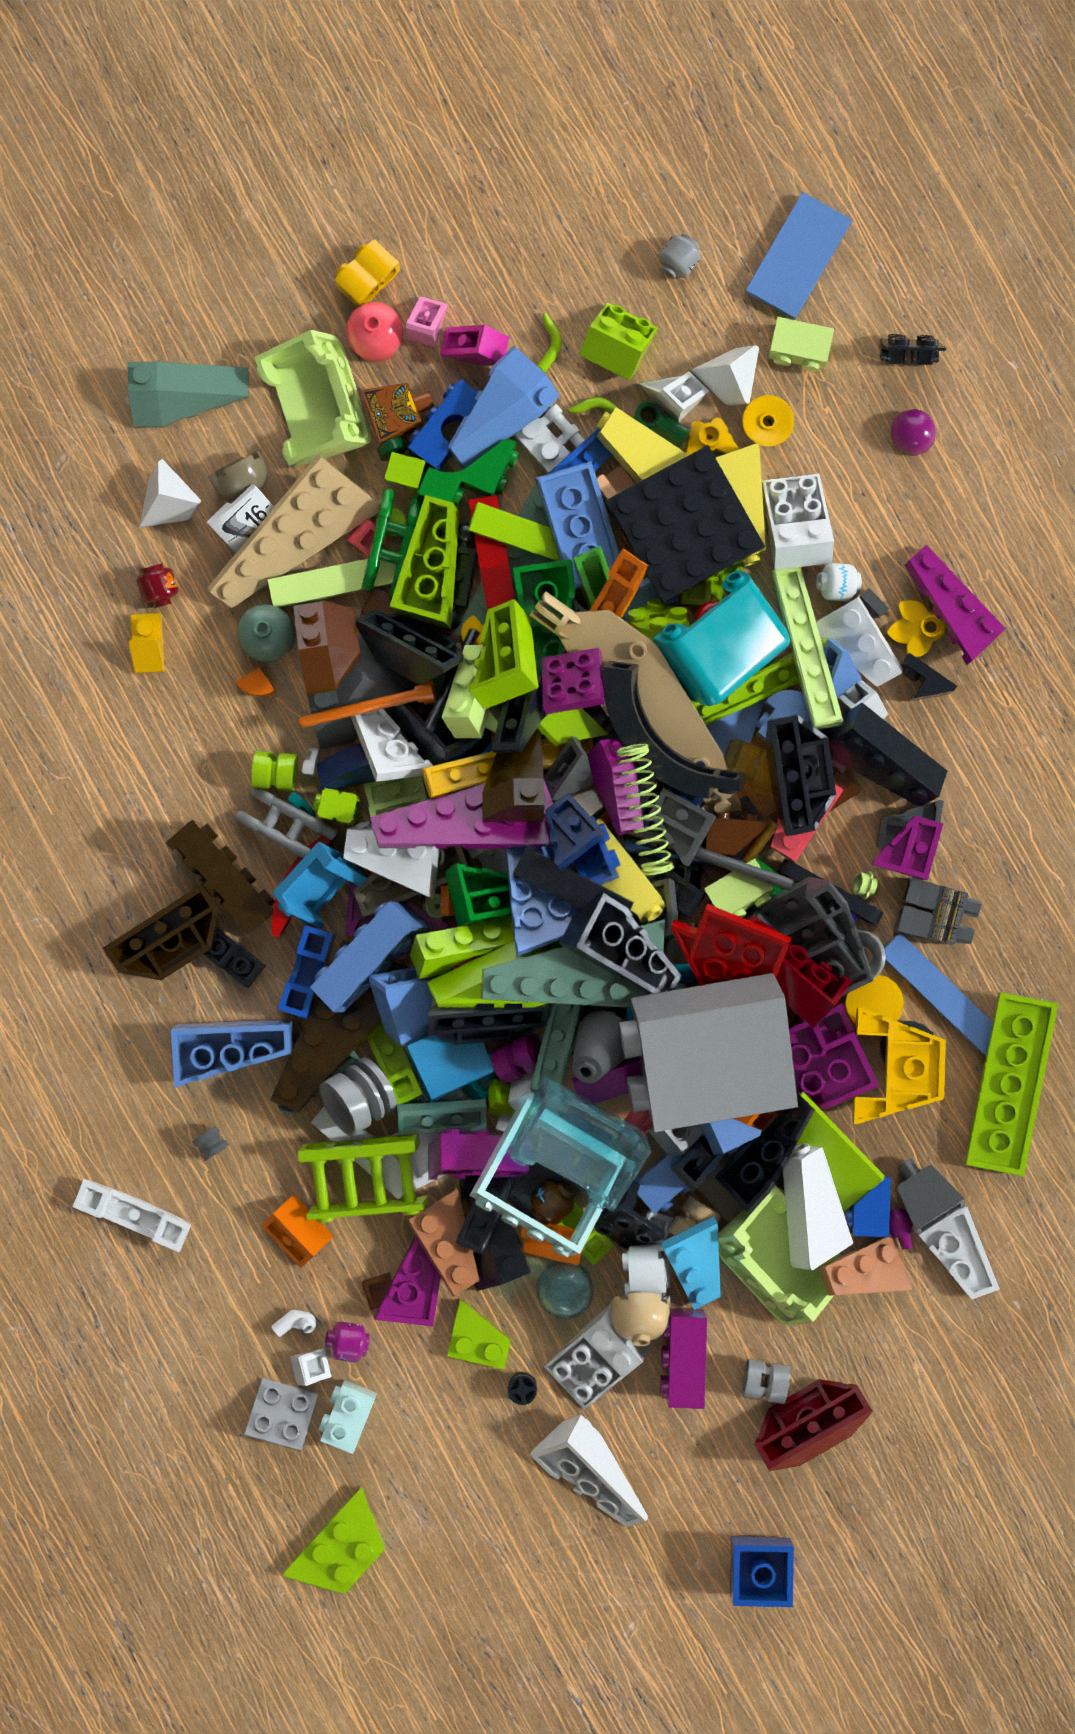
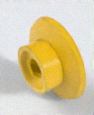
M764 395L755 398L748 404L743 414L742 421L745 433L753 442L761 446L770 447L783 443L791 435L794 428V414L791 407L777 396ZM770 419L773 425L765 426L763 420Z

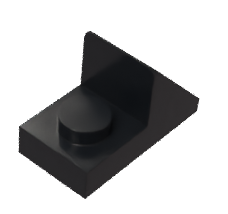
M908 653L900 663L903 668L902 674L913 682H917V680L922 682L909 701L948 695L957 688V685L911 653Z

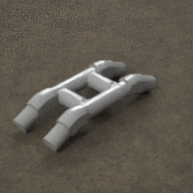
M251 787L249 793L252 797L271 807L264 821L261 822L243 811L237 812L235 816L237 822L302 858L311 851L310 848L297 842L305 826L332 841L338 832L333 827L260 788ZM281 813L294 819L287 835L273 828Z

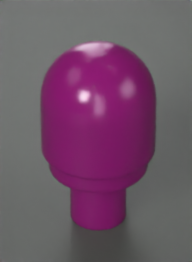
M900 1208L890 1210V1235L893 1236V1239L898 1238L902 1250L913 1247L909 1236L910 1233H913L909 1215Z

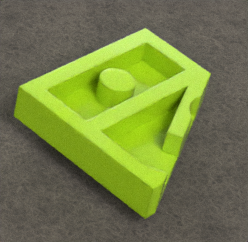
M460 1299L447 1357L504 1370L511 1339L501 1330L494 1327L483 1315L481 1316L470 1307L465 1300Z

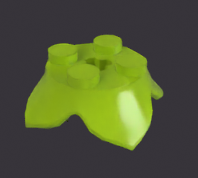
M651 599L648 601V605L632 609L628 612L627 623L653 642V638L668 624L677 623L688 627L691 626L687 618L686 608L662 604L660 599Z

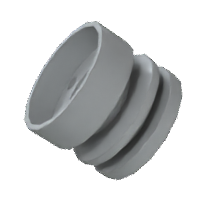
M362 1058L354 1065L346 1068L345 1074L338 1073L321 1083L319 1088L322 1102L331 1119L340 1130L351 1137L370 1126L372 1119L378 1121L384 1117V1114L387 1115L394 1111L397 1105L395 1094L386 1076L368 1058Z

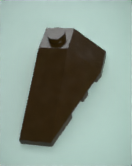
M538 729L535 730L521 753H496L482 792L483 822H543L545 807L541 732Z

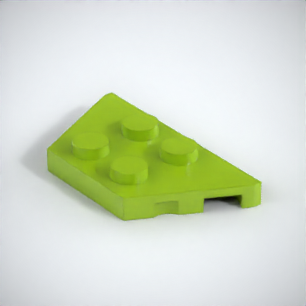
M361 1486L283 1572L286 1578L345 1594L385 1550V1544L381 1534L378 1532L374 1515L370 1511L365 1491Z

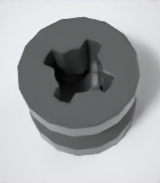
M217 1126L192 1141L195 1147L201 1149L204 1161L229 1146L226 1140L221 1139L219 1135L220 1130Z

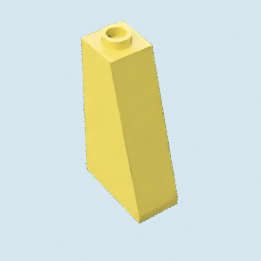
M617 407L610 414L605 411L597 424V427L600 428L597 438L613 454V457L636 483L689 456Z
M758 443L716 457V460L765 545L760 448ZM766 545L764 549L741 561L744 563V566L760 562V557L766 551Z
M601 818L597 820L598 825L604 823ZM605 825L610 840L605 843L609 851L615 850L621 866L616 867L619 878L602 884V886L633 901L634 904L630 912L633 914L632 917L641 924L647 920L652 921L663 912L662 909L666 907L662 897ZM573 861L571 864H572V866H573L575 872L578 873V870H577V868H576V865H575V863H574V861Z

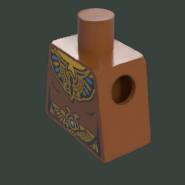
M408 383L362 390L380 444L393 437L404 438L412 434L416 429H421L423 426L419 413L434 407L429 391L413 396Z

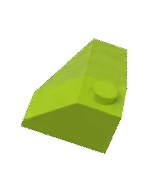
M512 941L429 981L427 986L437 1007H475L477 1004H494V1007L504 1008V1004H522V1008H533L548 1004L481 999L482 969L547 952L549 949L546 945L516 957L515 941Z

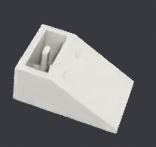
M820 474L762 480L774 569L832 563L834 538Z
M610 1304L570 1340L544 1368L585 1410L639 1366L653 1345L650 1343L647 1346H635L632 1344V1341L625 1340L617 1334L612 1325Z

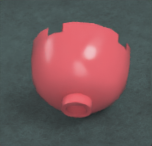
M368 302L362 304L351 313L347 321L346 337L350 348L365 361L382 362L388 360L395 355L394 353L403 343L404 329L400 317L390 306L384 303Z

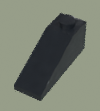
M538 673V689L503 702L491 749L493 753H521L544 718L542 679Z

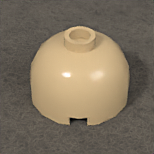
M634 1292L628 1293V1299L620 1301V1296H617L611 1301L612 1325L617 1334L625 1340L632 1341L633 1345L647 1346L650 1344V1341L660 1337L666 1330L670 1316L669 1300L661 1301V1295Z

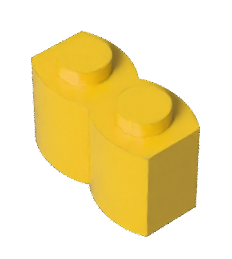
M375 239L369 244L363 243L355 253L356 258L349 264H342L335 273L336 278L334 281L336 287L357 307L371 302L379 291L390 283L400 271L399 262Z

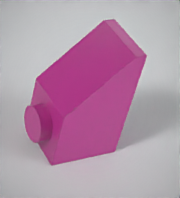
M487 325L446 327L440 355L481 366H493L506 353L509 337Z

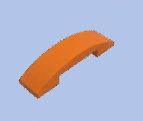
M622 549L607 574L610 577L590 611L610 610L622 619L640 586L648 565L625 549Z

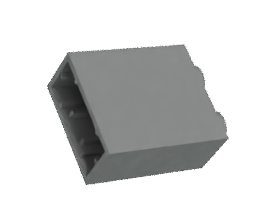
M773 973L631 998L634 1020L619 1022V1032L625 1059L639 1056L642 1074L627 1077L629 1098L633 1113L648 1110L654 1132L798 1107L786 1000Z

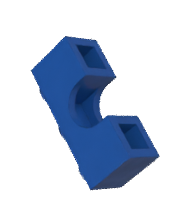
M462 379L456 385L452 383L443 394L445 400L438 408L434 406L426 416L425 420L427 423L422 430L416 429L409 438V454L414 458L426 461L427 468L431 467L440 471L453 455L448 449L450 442L442 436L443 429L447 424L455 421L462 422L465 416L470 415L477 402L475 397L478 391Z
M308 925L304 926L296 951V962L292 974L286 982L278 1010L303 1018L308 1017L317 996L310 986L316 981L314 979L315 975L327 965L336 934Z

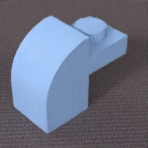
M783 690L768 698L764 706L772 711V713L765 712L755 726L759 730L756 736L765 742L767 721L770 719L797 714L809 723L810 718L803 693L795 690Z

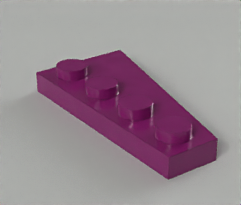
M927 545L904 565L923 596H928L934 606L933 612L938 620L942 618L950 631L948 636L953 644L957 643L963 651L964 655L962 658L966 665L971 663L1006 629Z

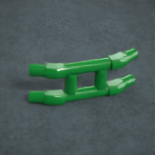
M384 489L361 588L372 591L379 570L380 560L397 565L389 596L393 597L421 510L422 499L417 496L411 498L406 525L389 521L392 513L394 491ZM386 532L403 537L400 553L383 549Z

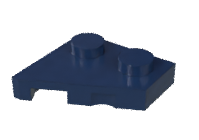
M569 792L545 810L547 823L550 828V840L554 849V861L559 871H562L606 837L604 830Z

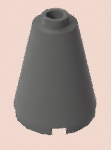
M598 1009L589 1012L580 1021L576 1032L572 1065L573 1073L580 1081L594 1083L626 1060L621 1044L619 1022L628 1020L618 1017L616 1015L617 1012Z

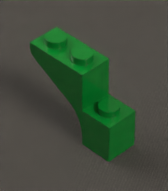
M504 439L467 468L458 472H442L429 467L418 490V497L424 501L425 495L453 502L458 507L464 495V491L461 490L462 487L484 497L493 496L497 493L501 495L508 481L504 477L508 467L513 469L519 457V452L516 451V441Z

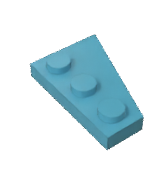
M713 1216L661 1242L694 1310L721 1297L718 1223Z

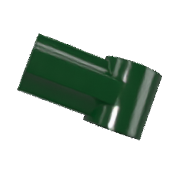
M652 401L642 402L637 407L633 419L678 448L690 432L688 428L661 411L660 407ZM644 411L650 412L654 416V421L651 423L644 422L640 417V413Z

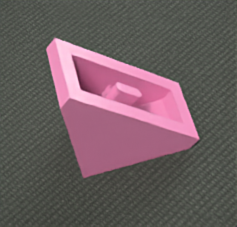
M420 296L406 322L405 329L408 340L436 347L448 304Z

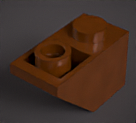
M712 812L716 818L703 840V848L718 854L736 855L766 828L767 822L759 820L758 814H741V819L730 818V813Z

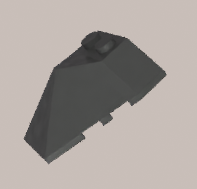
M358 634L361 656L350 672L341 680L338 689L307 696L310 711L313 714L396 694L417 684L378 663L362 635ZM392 707L384 708L385 712L389 716L391 714ZM351 717L314 725L320 749L349 744L358 738Z
M807 877L794 884L791 891L784 889L771 896L772 899L761 907H756L745 918L749 920L753 915L781 934L791 937L790 945H799L807 950L808 958L817 964H820L821 961L832 967L830 972L841 979L844 975L852 980L843 995L872 982L874 979L848 903L830 880Z

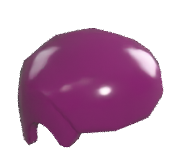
M910 409L899 413L892 421L890 434L895 446L899 450L906 451L911 456H917L928 452L935 442L936 428L927 413L918 409Z

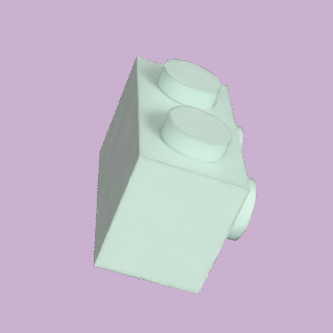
M344 1380L341 1388L335 1386L329 1403L334 1404L331 1415L324 1414L318 1431L323 1432L320 1441L353 1454L377 1393Z

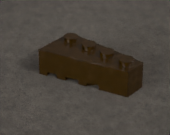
M191 820L165 842L172 851L174 849L179 851L183 856L181 859L186 867L195 875L199 874L205 888L214 897H219L221 900L220 904L246 933H252L273 914L274 907L272 905L275 903V900L265 889L261 892L253 884L256 878L246 867L242 870L234 862L237 856L227 845L222 848L215 840L218 834L208 823L203 826L201 823Z

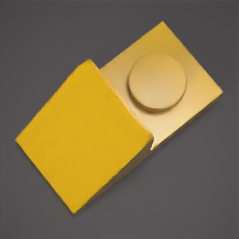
M161 614L131 615L132 640H129V648L135 673L165 672Z

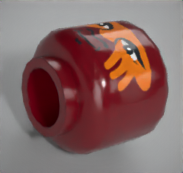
M163 563L140 569L142 574L137 576L136 582L142 601L147 604L154 603L155 608L172 604L170 598L178 594V587L172 569L164 567Z

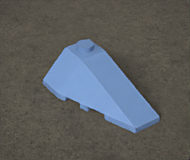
M512 346L493 365L488 374L491 377L484 390H479L475 400L477 402L470 415L464 417L448 445V449L464 469L501 441L510 438L541 416L560 396L547 375L517 347Z

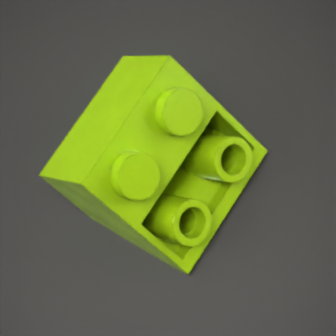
M607 302L590 325L578 355L630 381L640 366L658 327L652 325L645 318L636 317L626 312L619 305H612Z

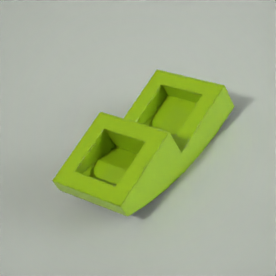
M574 1201V1209L558 1225L576 1229L584 1210ZM593 1227L583 1247L582 1254L595 1265L615 1244L608 1236L599 1234Z

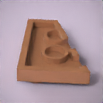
M455 1189L407 1220L452 1297L479 1281L473 1251L458 1246L455 1243L465 1221L458 1189Z
M892 1235L878 1238L819 1267L829 1296L912 1290Z

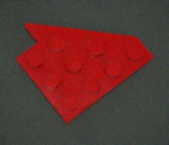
M707 904L698 929L674 920L671 925V930L700 986L773 973L776 978L792 939L789 936Z

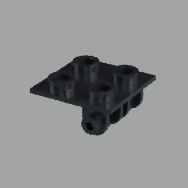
M888 334V339H880V342L886 347V349H881L880 361H885L886 364H901L903 350L902 362L903 365H906L908 350H912L911 364L915 365L918 350L917 364L933 365V363L939 362V351H946V347L938 339H934L932 335H917V340L905 338L906 335Z

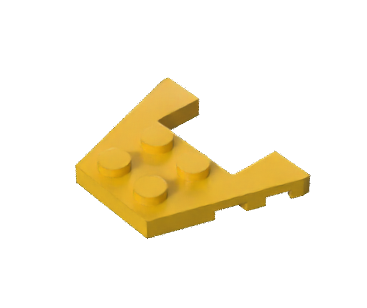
M857 1008V1035L886 1036L885 1094L883 1098L853 1097L852 1123L860 1124L868 1120L888 1116L892 1113L943 1100L946 1040L864 1008Z

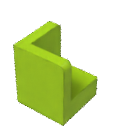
M392 452L385 480L406 486L408 492L417 494L426 473V461Z

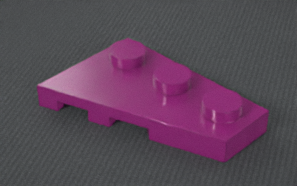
M414 1236L374 1316L375 1320L424 1326L434 1325L441 1277L416 1236Z

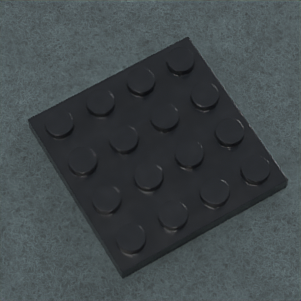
M709 445L614 495L605 502L635 556L648 565L645 574L662 604L765 548L763 541Z

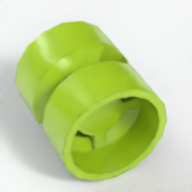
M256 750L252 764V787L269 789L272 785H275L277 790L294 792L297 780L298 755L280 753L278 757H275L273 752Z

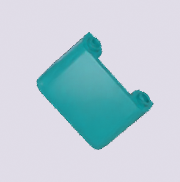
M740 570L730 573L723 581L722 587L727 596L690 627L671 623L666 625L653 638L688 697L702 705L713 706L725 700L790 644L787 629L750 575Z

